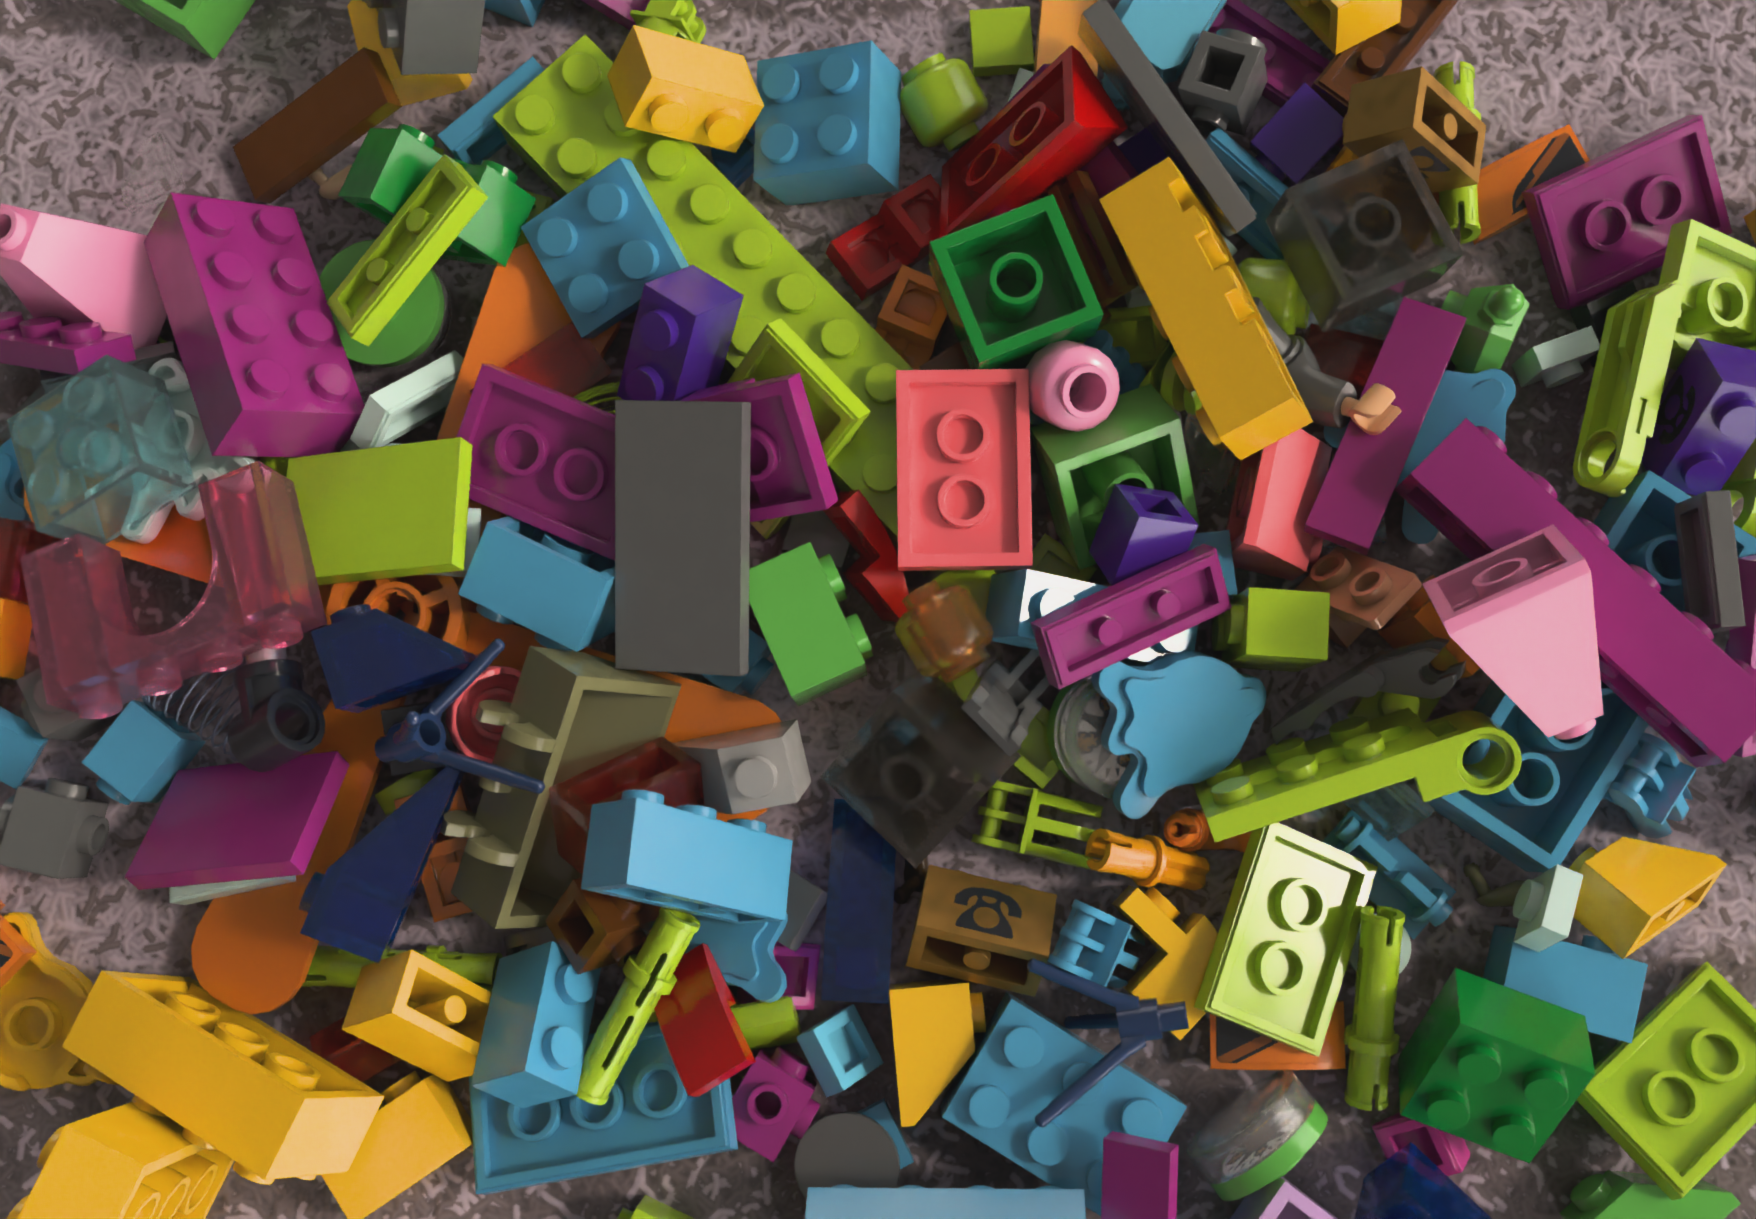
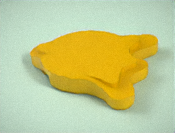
M13 912L4 915L3 917L37 953L0 989V1085L7 1089L26 1091L30 1089H46L64 1083L87 1086L99 1082V1080L92 1078L84 1072L83 1067L86 1062L62 1047L93 987V983L75 966L59 960L46 948L37 921L32 914L28 912Z

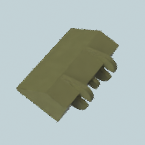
M529 646L512 703L500 700H483L479 703L475 718L481 723L504 726L492 764L542 780L545 784V789L542 793L536 794L480 777L478 785L484 790L477 812L453 810L444 814L440 826L441 833L446 836L468 838L451 893L494 929L546 927V918L572 880L583 876L592 804L621 800L622 792L625 790H647L682 684L640 670L615 669V662L584 652Z

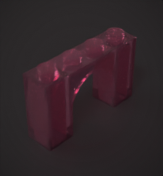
M256 461L198 485L212 548L213 563L210 580L201 600L192 612L175 626L157 634L145 636L135 621L120 551L82 534H76L20 557L47 705L79 713V716L83 719L110 717L123 710L122 704L142 696H159L172 693L182 687L183 680L204 672L213 673L233 669L243 662L242 657L265 648L278 649L294 645L303 639V633L326 625L327 620L294 482L260 461Z

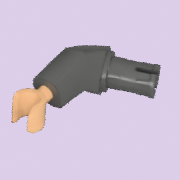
M1253 297L1313 420V424L1342 429L1352 419L1364 432L1375 436L1385 431L1402 412L1399 407L1391 405L1396 397L1394 392L1382 384L1374 383L1357 400L1353 384L1322 373L1305 339L1301 336L1287 335L1273 319L1260 298Z

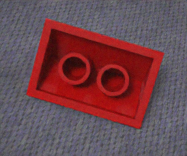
M1069 46L942 166L939 238L1026 205L1037 197H1046L1048 195L1047 190L1056 184L1063 185L1067 181V176L1076 170L1079 171L1128 128L1085 58L1074 46Z

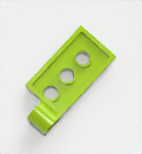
M1408 707L1369 721L1367 717L1363 716L1344 719L1329 728L1330 734L1304 742L1303 738L1298 737L1282 740L1277 745L1275 743L1270 745L1266 749L1267 755L1241 763L1240 759L1234 758L1231 764L1223 771L1200 783H1194L1193 786L1216 843L1414 778L1423 802L1464 789L1479 795L1498 793L1511 785L1518 776L1522 756L1514 738L1490 717L1481 712L1471 710L1460 711L1424 723ZM1480 739H1489V751L1481 761L1475 764H1463V754L1471 743Z

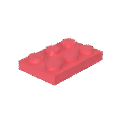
M1029 369L896 370L898 571L1031 570L1033 566Z

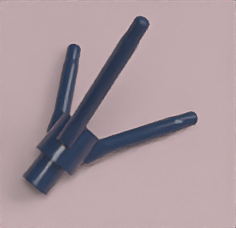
M495 639L421 712H409L402 722L393 725L387 735L380 737L375 743L376 756L382 762L389 763L398 760L408 763L420 758L424 762L446 765L536 794L542 793L545 789V784L542 780L450 751L445 746L446 731L441 722L442 713L505 649V643L501 639Z
M1034 958L1030 959L1027 962L1028 971L1116 1008V1013L1068 1016L1064 1020V1025L1067 1029L1119 1028L1121 1042L1037 1114L1035 1123L1039 1127H1046L1127 1057L1146 1047V1041L1163 1039L1162 1032L1189 1029L1185 1001L1158 1004L1157 998L1139 1000L1137 996L1114 991L1054 965Z

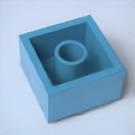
M872 40L757 61L756 87L764 107L755 120L753 181L785 205H800L899 191L901 71Z
M511 516L487 522L458 592L459 595L477 603L476 611L479 614L502 624H513V622H516L536 632L535 640L541 645L552 649L578 652L615 632L614 560Z

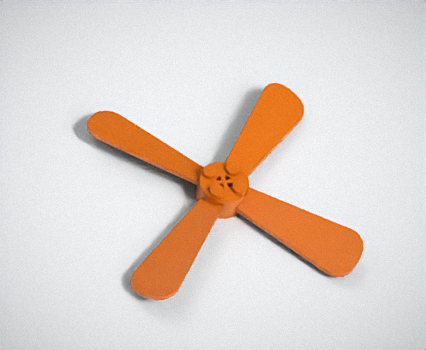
M524 243L514 248L506 266H496L493 271L436 440L457 437L482 363L493 364L573 398L586 387L619 333L621 320L593 339L581 338L530 243ZM108 423L65 433L47 449L32 470L24 487V507L31 521L46 533L236 592L222 496L217 499L208 514L199 521L181 516L176 509V505H174L156 538L147 544L131 541L121 534L119 529L120 519L130 494V477L124 464L122 448L124 427ZM469 499L468 508L481 509V539L487 522L506 517V514ZM265 510L276 580L281 533L279 519L282 517ZM415 575L288 588L276 582L279 606L327 621L329 640L342 661L350 666L323 712L325 734L321 743L302 755L338 751L350 765L304 875H296L295 882L213 899L196 927L191 945L192 969L200 986L213 998L230 1008L251 1015L277 1010L292 1000L305 982L383 762L375 753L376 740L385 736L381 709L403 706L410 688L415 689L437 685L452 675L457 677L495 639H501L505 643V649L489 666H506L522 671L529 646L547 648L535 640L536 632L514 624L498 623L479 614L476 611L477 603L458 594L465 577ZM401 609L406 616L403 621H395L396 614ZM588 647L579 651L615 662L614 655ZM643 671L682 684L648 787L675 803L683 805L669 748L672 743L782 721L776 712L759 700L672 673ZM768 808L737 814L717 813L716 819L724 822L731 819L755 820L764 814Z

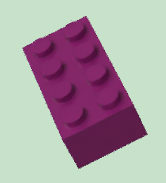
M171 192L144 240V245L212 456L303 457L340 452L355 429L364 409V403L294 208Z

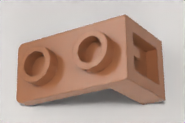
M1336 546L1329 554L1320 558L1313 565L1310 574L1294 590L1330 593L1329 638L1334 643L1348 648L1367 627L1373 630L1381 629L1421 588L1422 583L1413 572Z

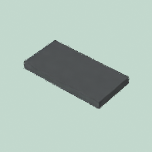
M1098 0L1085 10L1081 16L1078 31L1079 37L1142 126L1148 129L1165 154L1172 159L1213 216L1220 232L1225 237L1233 235L1257 219L1255 217L1257 213L1107 0Z
M615 400V669L739 677L749 673L751 402Z

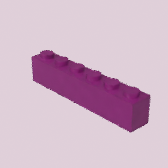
M1465 418L1395 488V491L1471 561L1554 524L1585 558L1591 570L1601 681L1694 767L1726 763L1756 731V669L1741 660L1732 659L1712 641L1714 635L1702 620L1688 612H1680L1660 594L1661 587L1649 572L1637 565L1627 564L1608 547L1609 540L1597 525L1585 518H1576L1556 500L1558 498L1557 492L1545 478L1531 471L1525 472L1506 454L1507 448L1494 432L1483 426H1475Z

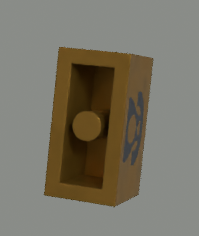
M1422 66L1352 84L1348 111L1343 119L1342 130L1344 137L1342 144L1407 197L1412 198L1478 184L1486 125Z
M929 864L917 909L906 966L1035 997L1042 976L1028 971L1027 962L1032 958L1044 963L1048 961L1057 894Z

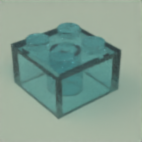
M107 354L7 419L35 529L38 532L98 550L122 535L121 533L133 528L141 523L142 520L154 515L175 500L197 488L165 381Z

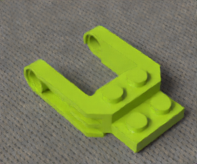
M1693 219L1671 226L1659 284L1639 290L1608 309L1573 462V475L1580 486L1608 497H1619L1626 493L1625 488L1631 483L1639 470L1646 438L1653 437L1667 368L1678 369L1696 338L1756 351V248ZM1756 438L1720 490H1730L1732 507L1738 499L1743 497V509L1740 516L1734 521V524L1755 538ZM1616 449V454L1611 466L1603 474L1604 467L1609 456Z

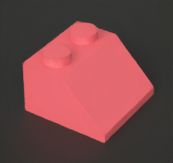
M1299 429L1241 460L1226 530H1229L1235 568L1293 581L1304 574L1308 566L1313 567L1318 561L1324 539L1304 532V527L1328 473L1332 447L1306 431Z

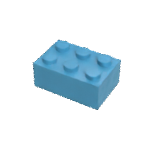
M1008 992L1005 993L988 1022L986 1032L982 1033L975 1045V1052L964 1064L940 1104L942 1118L1051 1186L1062 1189H1084L1085 1207L1100 1216L1103 1138L1110 1132L1115 1131L1168 1142L1187 1106L1168 1090L1124 1063H1120L1046 1127H1039L1035 1123L1036 1115L1107 1053Z

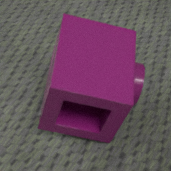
M777 1046L773 1054L760 1049L755 1058L756 1062L751 1065L732 1098L737 1141L773 1163L789 1134L800 1140L802 1139L821 1105L811 1098L817 1081L807 1075L811 1068L810 1064L796 1054Z

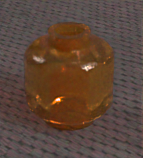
M934 580L917 588L902 600L908 611L896 622L895 632L918 672L923 677L936 678L941 676L945 684L972 671L990 657L986 647L993 640V628L971 592L965 586L953 585L941 589L937 581Z

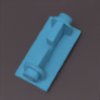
M1359 802L1352 807L1322 841L1378 867L1368 899L1376 907L1377 905L1387 906L1404 912L1406 916L1403 927L1411 939L1414 940L1429 922L1436 927L1443 923L1452 913L1453 907L1447 902L1456 891Z

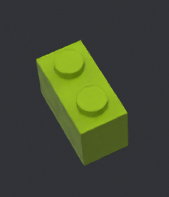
M1248 587L1230 600L1232 607L1230 610L1215 616L1213 619V651H1222L1221 661L1229 664L1232 668L1299 672L1328 660L1330 593Z

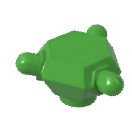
M1514 284L1471 288L1468 296L1452 290L1449 291L1441 309L1467 318L1450 358L1455 364L1454 371L1478 373L1490 368L1501 370L1530 307L1525 296Z

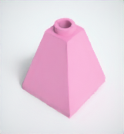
M1 203L0 276L34 318L60 317L62 326L79 322H99L104 332L131 334L134 349L156 345L167 317L144 245L147 235Z
M1554 524L1422 583L1449 636L1548 738L1555 736L1556 739L1567 740L1581 736L1596 725L1595 718L1604 715L1591 570L1585 558Z

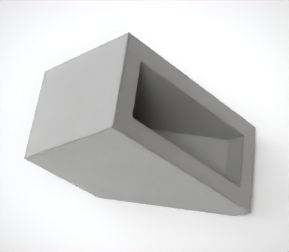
M797 719L675 742L669 746L683 805L706 806L717 810V813H743L797 803L811 783Z

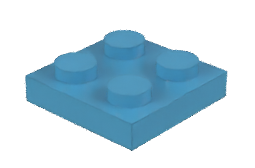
M621 157L521 226L581 338L593 339L637 310L645 283L689 266L631 160Z

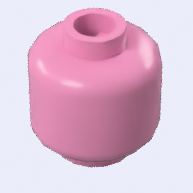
M1068 340L1049 343L1037 351L1026 366V369H1029V407L1042 420L1060 429L1078 432L1094 428L1106 420L1116 406L1120 391L1118 372L1111 359L1097 348Z

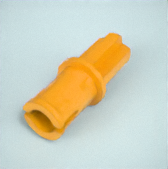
M1099 828L1090 835L1085 850V856L1102 859H1089L1087 865L1091 870L1124 875L1132 878L1137 885L1152 887L1157 883L1196 891L1205 886L1206 874L1210 871V864L1206 858L1200 857L1194 852H1186L1165 846L1164 841L1154 835L1147 834L1141 838H1134Z

